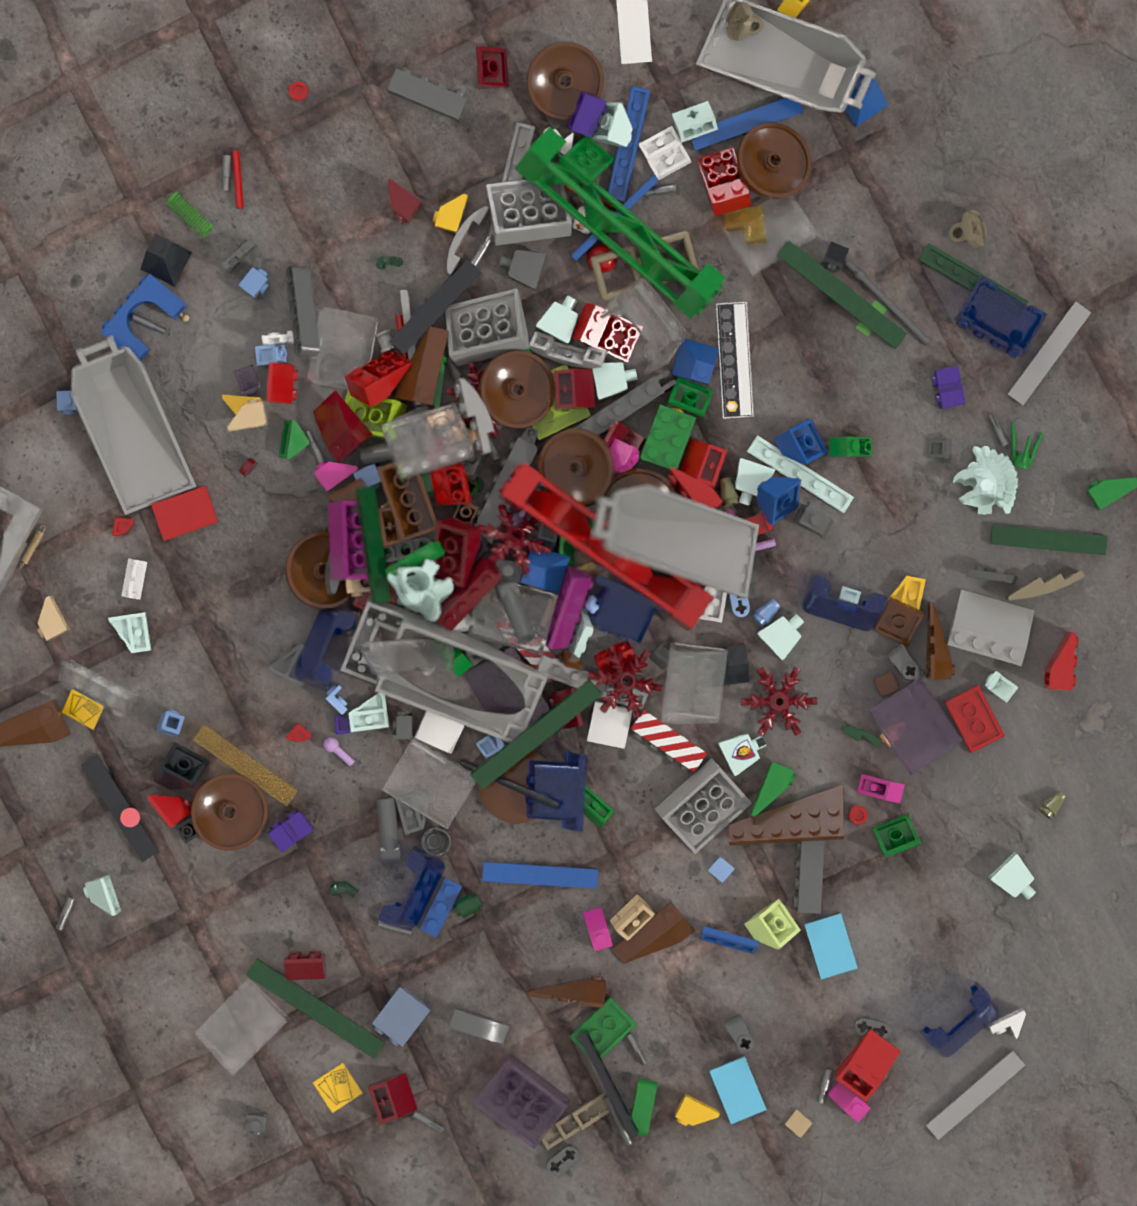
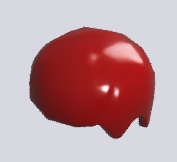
M601 244L591 248L587 254V263L591 270H593L591 258L611 252L612 250L608 246ZM618 258L599 263L602 273L611 272L617 265Z

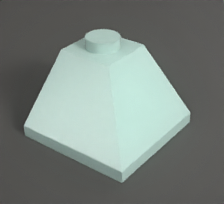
M606 102L605 114L601 115L599 119V129L596 134H593L591 139L617 147H627L631 141L633 128L621 103Z
M110 875L85 883L86 887L83 888L85 896L90 898L93 904L112 916L121 912Z

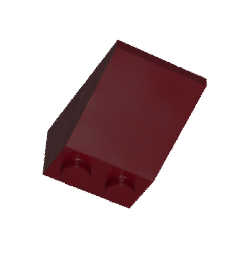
M336 390L313 411L326 448L339 463L352 455L373 435Z
M451 517L436 523L435 541H439L445 554L434 560L435 564L439 565L433 576L434 578L442 581L449 578L452 579L454 585L465 587L480 547L482 527Z

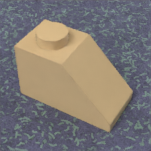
M259 399L248 400V404L242 406L229 424L228 431L268 426L264 402H259Z
M53 596L45 598L38 621L40 627L38 632L42 639L46 638L47 641L70 630Z

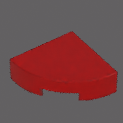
M115 517L112 536L126 534L132 528L134 520Z
M297 723L286 738L294 742H302L313 735L300 723Z

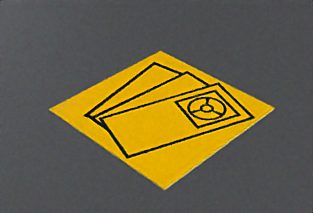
M72 689L62 713L94 730L104 706Z
M343 1063L313 1082L332 1113L362 1094V1091Z

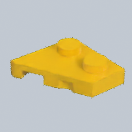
M906 576L890 597L919 610L926 579ZM887 600L886 603L882 606V610L885 608V606H886L888 600Z

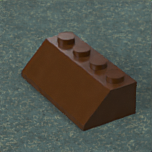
M414 456L377 468L402 541L404 542L436 531L437 521Z

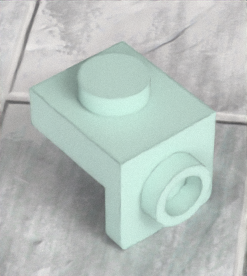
M998 671L990 674L985 684L988 690L1006 703L1018 689L1015 684L1002 676Z

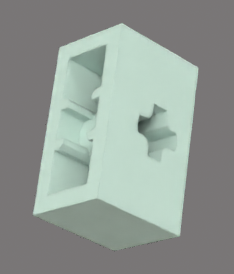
M708 101L672 114L681 142L718 130L715 116Z

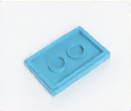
M841 913L804 924L821 979L858 968Z
M745 1056L709 1070L731 1124L766 1110Z

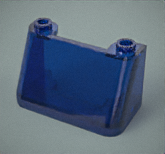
M811 574L803 597L802 608L808 614L862 631H870L878 622L888 597L874 594L868 597L867 601H862L861 605L828 595L830 591L829 581L824 577Z
M328 609L318 613L295 668L297 680L328 692L333 672L330 666L322 663V659L333 633L340 636L345 630L353 631L357 614L345 610Z
M413 846L407 858V866L417 875L403 903L397 901L394 905H384L378 919L385 923L405 928L415 927L419 923L444 872L445 864L443 860L427 854L416 846Z
M975 982L970 987L972 998L969 1002L975 1009L952 1029L945 1033L940 1026L937 1029H931L926 1025L919 1031L942 1057L952 1056L998 1015L999 1008L978 982Z

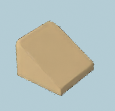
M796 1109L785 1125L801 1138L812 1125V1121Z

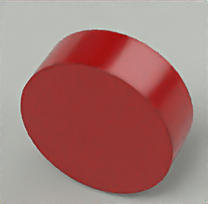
M296 81L290 85L289 95L295 101H303L308 96V88L303 82Z
M856 805L849 810L848 818L853 824L861 825L866 822L868 813L864 807Z

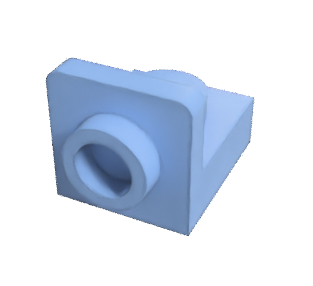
M284 344L255 347L257 366L269 365V362L286 363L287 351Z
M334 685L326 693L328 695L326 700L343 715L348 710L346 707L348 703L341 696L338 698L335 696L343 687L341 685L338 687Z

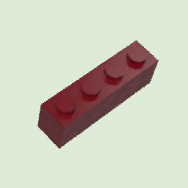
M483 556L471 569L465 587L456 585L453 588L452 594L439 604L440 614L439 618L436 619L437 622L452 631L502 579L498 565L495 563L490 564L487 558Z

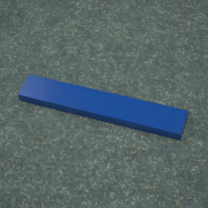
M634 86L631 88L626 109L627 117L633 128L631 141L627 147H618L608 188V193L621 203H625L651 91Z
M784 98L717 122L718 130L691 139L694 151L746 134L758 125L776 123L802 114L803 109L801 103Z
M655 175L652 176L623 206L630 210L659 179ZM619 211L615 212L616 214L623 216ZM592 234L571 255V258L576 262L599 239Z
M484 862L482 881L597 889L598 869Z

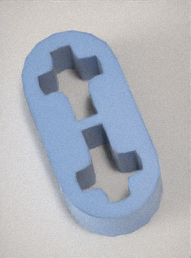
M729 594L733 613L738 617L746 616L750 611L748 597L746 599L737 598V596ZM738 600H741L742 606H746L743 614L736 611V608L739 606Z

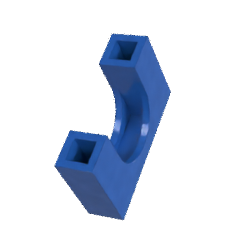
M151 274L145 275L138 284L140 286L136 291L132 290L128 294L126 303L123 306L120 305L115 310V316L111 321L107 320L103 324V330L101 331V334L106 338L112 335L118 348L123 346L129 347L140 362L151 349L139 340L130 328V317L133 311L142 304L152 303L158 305L176 320L188 306Z

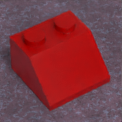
M269 362L267 402L293 405V401L297 400V389H294V382H298L299 370H295L296 367L294 365Z

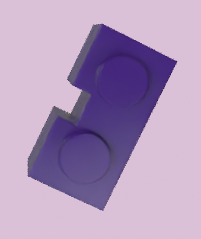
M581 90L576 103V109L572 113L568 127L572 131L592 138L593 134H596L599 129V119L601 115L605 114L607 105L603 98Z
M959 367L934 371V375L931 378L933 387H937L938 394H935L937 406L940 405L941 409L966 404Z
M294 810L286 816L288 820L281 824L279 821L270 827L272 831L268 834L281 853L314 830L302 811L297 813Z

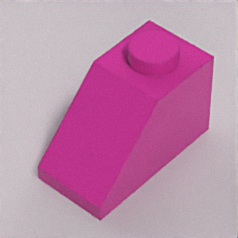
M614 439L610 450L615 463V476L632 469L633 465L639 460L640 451L627 443Z
M323 461L315 467L317 471L314 474L326 491L329 492L352 476L353 473L359 471V468L335 462H328L326 464Z
M861 774L857 793L901 803L905 784Z
M602 907L583 912L594 951L613 946Z
M839 1081L828 1093V1096L857 1122L871 1109L868 1103Z

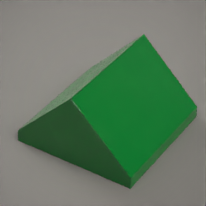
M678 377L667 405L703 418L714 390Z
M908 814L872 828L881 853L885 858L921 844Z

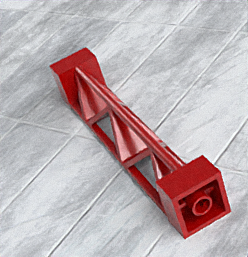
M526 463L515 467L510 474L512 480L510 482L506 480L499 490L501 493L499 498L517 511L520 508L655 602L671 614L669 618L687 631L693 629L714 596L689 579L671 573L668 574L674 578L654 576L648 565L604 548L603 539L591 536L592 529L585 517L586 515L596 522L597 514L547 480ZM538 482H540L542 485L547 487L552 492L537 491L533 489L536 487ZM604 520L603 528L606 529L607 521ZM579 540L584 541V542H587V544L591 547V549H590L589 547H587L585 544H583L582 542H580ZM640 583L646 584V585L650 588V590H648L647 588H645V587H644L643 585H641Z

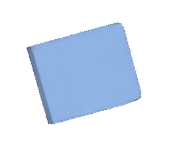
M487 735L476 743L486 759L505 746L501 739L491 735Z
M719 856L708 869V872L723 883L735 868Z

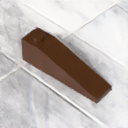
M429 327L410 360L413 365L398 383L395 398L433 406L449 330Z
M928 602L926 679L951 680V676L955 675V664H952L933 602Z
M56 700L47 702L0 723V747L51 743L71 735Z
M670 901L657 911L628 941L624 938L612 948V951L625 964L678 944L695 930Z
M591 976V978L528 989L527 996L553 1000L556 997L559 1001L566 1003L577 1000L578 1005L604 1008L606 980H603L601 976Z

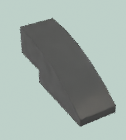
M455 1007L449 1027L501 1044L504 1043L510 1026Z

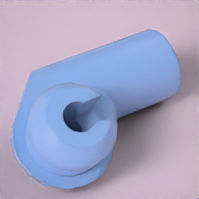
M593 595L587 597L585 609L589 610L592 614L599 609V606L595 604L597 599Z

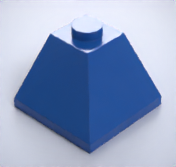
M863 75L859 76L850 97L851 99H855L864 79ZM872 79L862 100L861 110L847 105L845 108L846 113L856 127L888 106L875 79Z
M682 338L671 375L709 385L719 348Z
M812 419L774 437L781 454L802 465H806L829 453Z
M771 477L758 486L757 502L771 526L798 508L801 479Z
M531 549L528 558L531 564L526 563L530 573L523 574L521 583L559 594L570 557L551 551L549 554L540 551V555H538Z

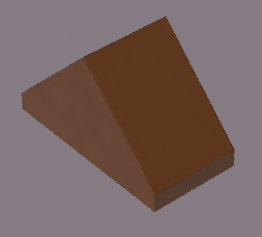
M391 507L378 509L384 547L403 544Z

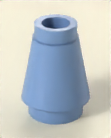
M772 599L755 610L752 618L761 627L765 624L768 625L780 608V605Z

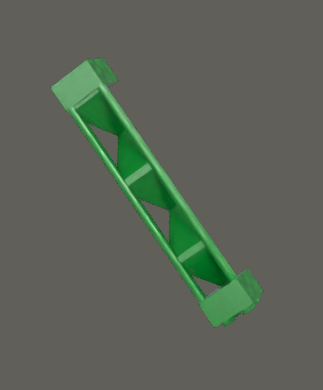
M548 127L527 150L515 167V170L531 184L534 183L635 269L674 303L673 305L689 319L695 314L699 316L706 308L705 306H708L715 295L724 287L721 283L726 277L709 263L702 271H699L597 182L593 181L587 187L568 169L553 163L552 161L555 158L560 160L564 155L560 151L567 141ZM566 184L584 201L585 217L548 185ZM598 194L603 199H605L610 205H612L617 211H619L623 216L608 211L604 207ZM622 232L640 248L641 264L604 233ZM655 243L679 264L664 259ZM678 280L687 289L678 297L660 281Z

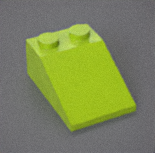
M347 391L345 402L373 434L372 437L398 441L399 433L393 423V419L405 414L406 404L392 399H385L373 407H369L350 396V392Z

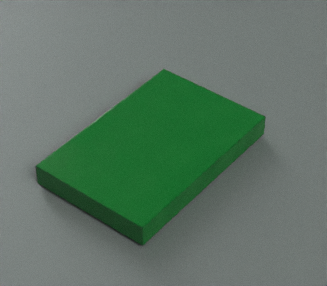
M585 135L558 162L588 187L615 159L594 140Z
M610 996L604 1002V1008H598L569 1037L588 1056L578 1037L580 1033L588 1031L599 1055L603 1058L637 1023Z

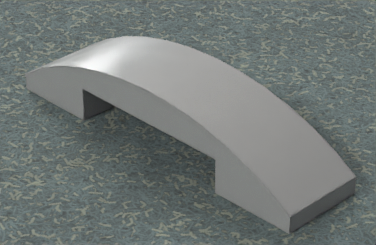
M484 206L474 212L459 228L448 254V275L451 276L461 260L455 253L471 225L475 223L480 226L489 211V207Z
M536 331L529 344L532 351L547 359L578 368H600L607 355V350L589 346L587 350L556 342L553 336Z

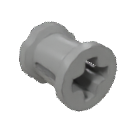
M390 329L374 335L381 346V354L395 349L389 342L391 339Z

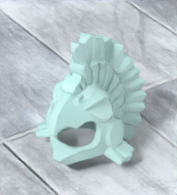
M974 446L972 451L976 457V463L975 461L970 463L968 468L957 473L953 480V484L959 482L964 486L970 485L974 490L961 496L959 501L965 505L978 507L977 514H992V506L995 503L998 507L1003 508L1005 514H1009L1011 507L1014 505L1016 489L1018 487L1015 467L1009 460L1008 455L1004 456L1003 453L998 455L996 450L990 451L988 446H983L982 448Z
M426 559L422 568H401L397 570L398 576H394L391 573L388 574V582L396 590V594L399 597L397 599L398 605L404 606L406 610H412L414 613L420 612L430 622L432 620L434 622L439 618V604L452 594L454 587L452 579L448 578L443 582L433 580L439 565L435 564L434 561ZM415 572L413 576H407L408 573Z

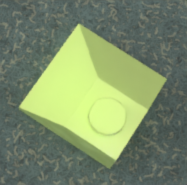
M780 899L755 914L744 924L755 940L777 950L800 931V928Z

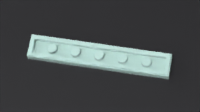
M758 435L747 450L748 453L785 477L801 479V487L843 514L854 498L805 465L783 456L777 447Z

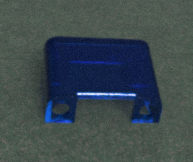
M980 276L954 318L957 321L956 325L965 330L969 328L973 331L972 334L980 339H983V337L990 341L989 344L999 349L1002 347L1007 350L1006 354L1013 358L1025 355L1048 314L1033 305L1027 306L997 289V284Z

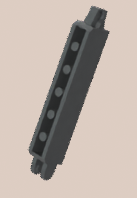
M666 370L660 375L650 378L575 428L586 429L599 436L607 431L617 420L621 422L664 394V391L675 385L676 382L671 380L665 386H660L658 381L670 374Z
M527 427L522 436L518 437L517 441L512 440L508 449L511 453L508 458L504 457L500 465L503 469L500 475H495L491 483L494 487L491 492L487 491L483 502L486 504L483 510L479 508L474 518L477 520L476 526L481 524L488 527L489 523L495 529H497V526L500 528L502 521L497 517V515H501L498 506L505 504L508 512L510 505L499 498L501 495L499 490L506 480L509 482L512 480L510 474L517 465L522 466L523 463L531 466L537 453V448L534 445L538 434L536 429ZM495 536L486 538L491 545L495 539Z

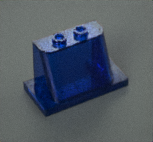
M597 575L594 581L603 585L595 603L599 606V609L594 614L591 613L589 618L591 623L600 626V631L610 634L612 631L617 633V638L627 642L628 639H631L641 644L656 609L666 613V610L639 592Z
M566 752V761L530 760L529 774L526 778L528 788L538 793L542 792L549 795V798L560 802L561 806L557 810L548 805L543 806L536 803V800L526 796L527 818L563 820L562 828L583 832L587 754Z

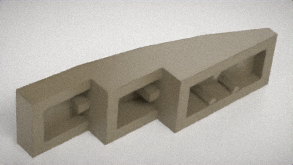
M1078 570L1065 579L1061 574H1056L1043 582L1041 577H1037L1005 598L1007 600H1017L1048 594L1071 585L1084 578L1085 575L1082 570Z
M600 1094L538 1132L537 1135L546 1150L568 1139L608 1114L610 1111L603 1098L605 1094Z

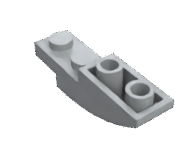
M464 378L458 379L454 389L456 395L460 398V403L458 404L459 412L464 418H472L470 427L472 432H475L476 439L474 440L476 451H479V454L489 453L491 449L487 433L494 432L489 413L473 387Z

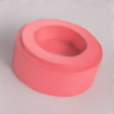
M135 808L125 809L120 817L122 824L126 827L136 826L140 821L139 811Z

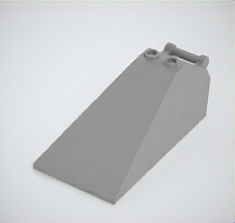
M746 0L723 1L696 62L697 66L809 107L835 112L845 111L847 105L861 110L862 100L871 80L876 75L875 72L863 68L866 63L865 56L846 36ZM735 3H748L752 14L758 15L763 21V28L757 34H747L741 41L731 40L726 33V26L728 27L726 17L729 9ZM861 74L864 76V79L855 99H851L850 97Z
M111 335L104 341L84 349L82 347L76 349L81 364L76 365L72 369V398L125 515L197 487L146 369L127 346L118 348L114 337ZM110 347L112 350L87 361V355Z
M649 485L616 491L612 495L611 500L606 498L597 499L598 511L595 528L592 530L591 536L603 539L604 548L639 563L744 599L748 597L759 529L758 524ZM607 507L610 509L605 532L602 531V527L604 522L605 510Z

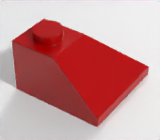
M153 793L147 797L170 828L190 814L191 803L186 797L183 799L181 796Z

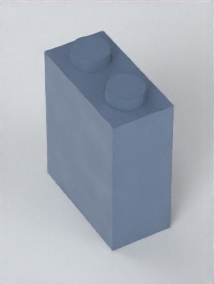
M400 985L373 1020V1028L379 1034L385 1033L389 1036L388 1040L395 1046L401 1045L403 1047L430 1012L431 1007Z

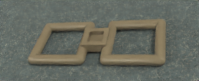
M681 231L661 237L667 243L683 239L688 261L698 269L688 231ZM633 246L622 248L641 264V257L637 258ZM613 251L591 258L592 268L602 301L612 300L645 289L643 276L632 268L636 285L607 293L599 263L618 258L619 256ZM660 281V282H662L663 284H668V283L675 282V281Z

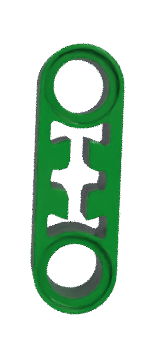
M639 1078L631 1117L639 1131V1135L647 1137L658 1082Z

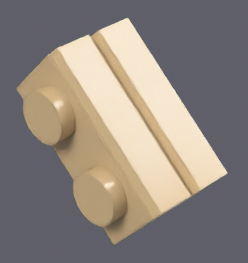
M636 895L610 922L615 930L628 941L655 913L645 900Z

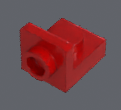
M764 513L744 519L759 525L758 535L773 530Z

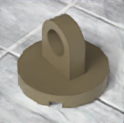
M735 3L729 9L726 17V22H728L726 33L731 40L741 41L747 34H757L763 28V21L758 15L752 14L748 3Z
M976 210L966 211L963 214L962 222L951 227L949 231L950 239L956 243L968 242L973 248L984 246L983 242L987 239V231L984 221L978 217L980 214ZM961 228L963 234L960 238H957L956 233Z

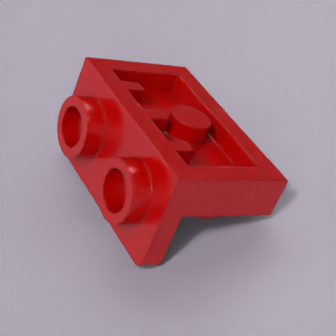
M629 641L619 642L615 645L617 653L623 652L621 661H625L623 668L630 670V662L634 664L635 654ZM609 649L601 650L598 654L594 655L599 669L606 674L609 671L612 676L617 674V669L611 667L614 664L607 659V657H612Z

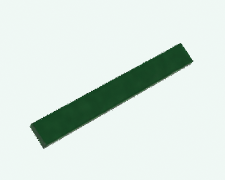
M787 240L777 253V257L894 349L898 347L907 335L904 330L790 240Z
M590 679L587 680L470 773L471 777L482 789L486 788L598 699L602 692Z
M256 959L246 974L375 1059L385 1042L293 981L286 980L285 976L261 960Z

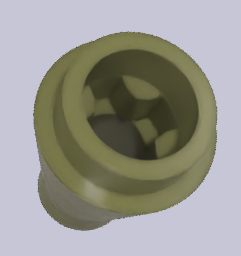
M730 477L719 480L720 497L723 506L730 507L738 504L739 496Z
M1057 791L1040 804L1039 811L1048 819L1055 817L1066 796L1062 792Z

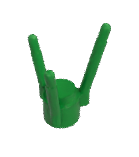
M1012 422L1011 461L1014 462V467L1029 469L1043 433L1039 434L1031 454H1028L1032 438L1029 435L1024 453L1018 452L1017 455L1015 423Z

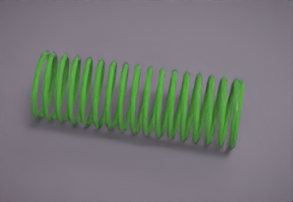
M175 192L167 200L166 205L172 211H175L181 219H184L190 227H193L197 233H200L199 235H202V238L206 237L214 228L213 223L210 224L208 219L205 220L206 217L204 215L198 214L199 211L197 209L194 210L195 207H192L188 201H185L186 199H183L181 194L178 195L179 192Z

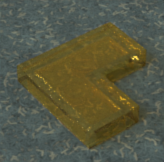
M762 205L724 214L727 232L745 229L747 245L767 242Z

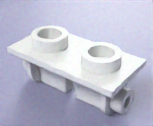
M128 558L121 596L141 599L147 562Z

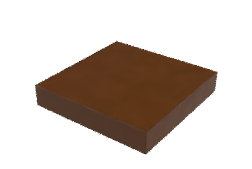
M890 597L874 627V631L909 646L925 613Z

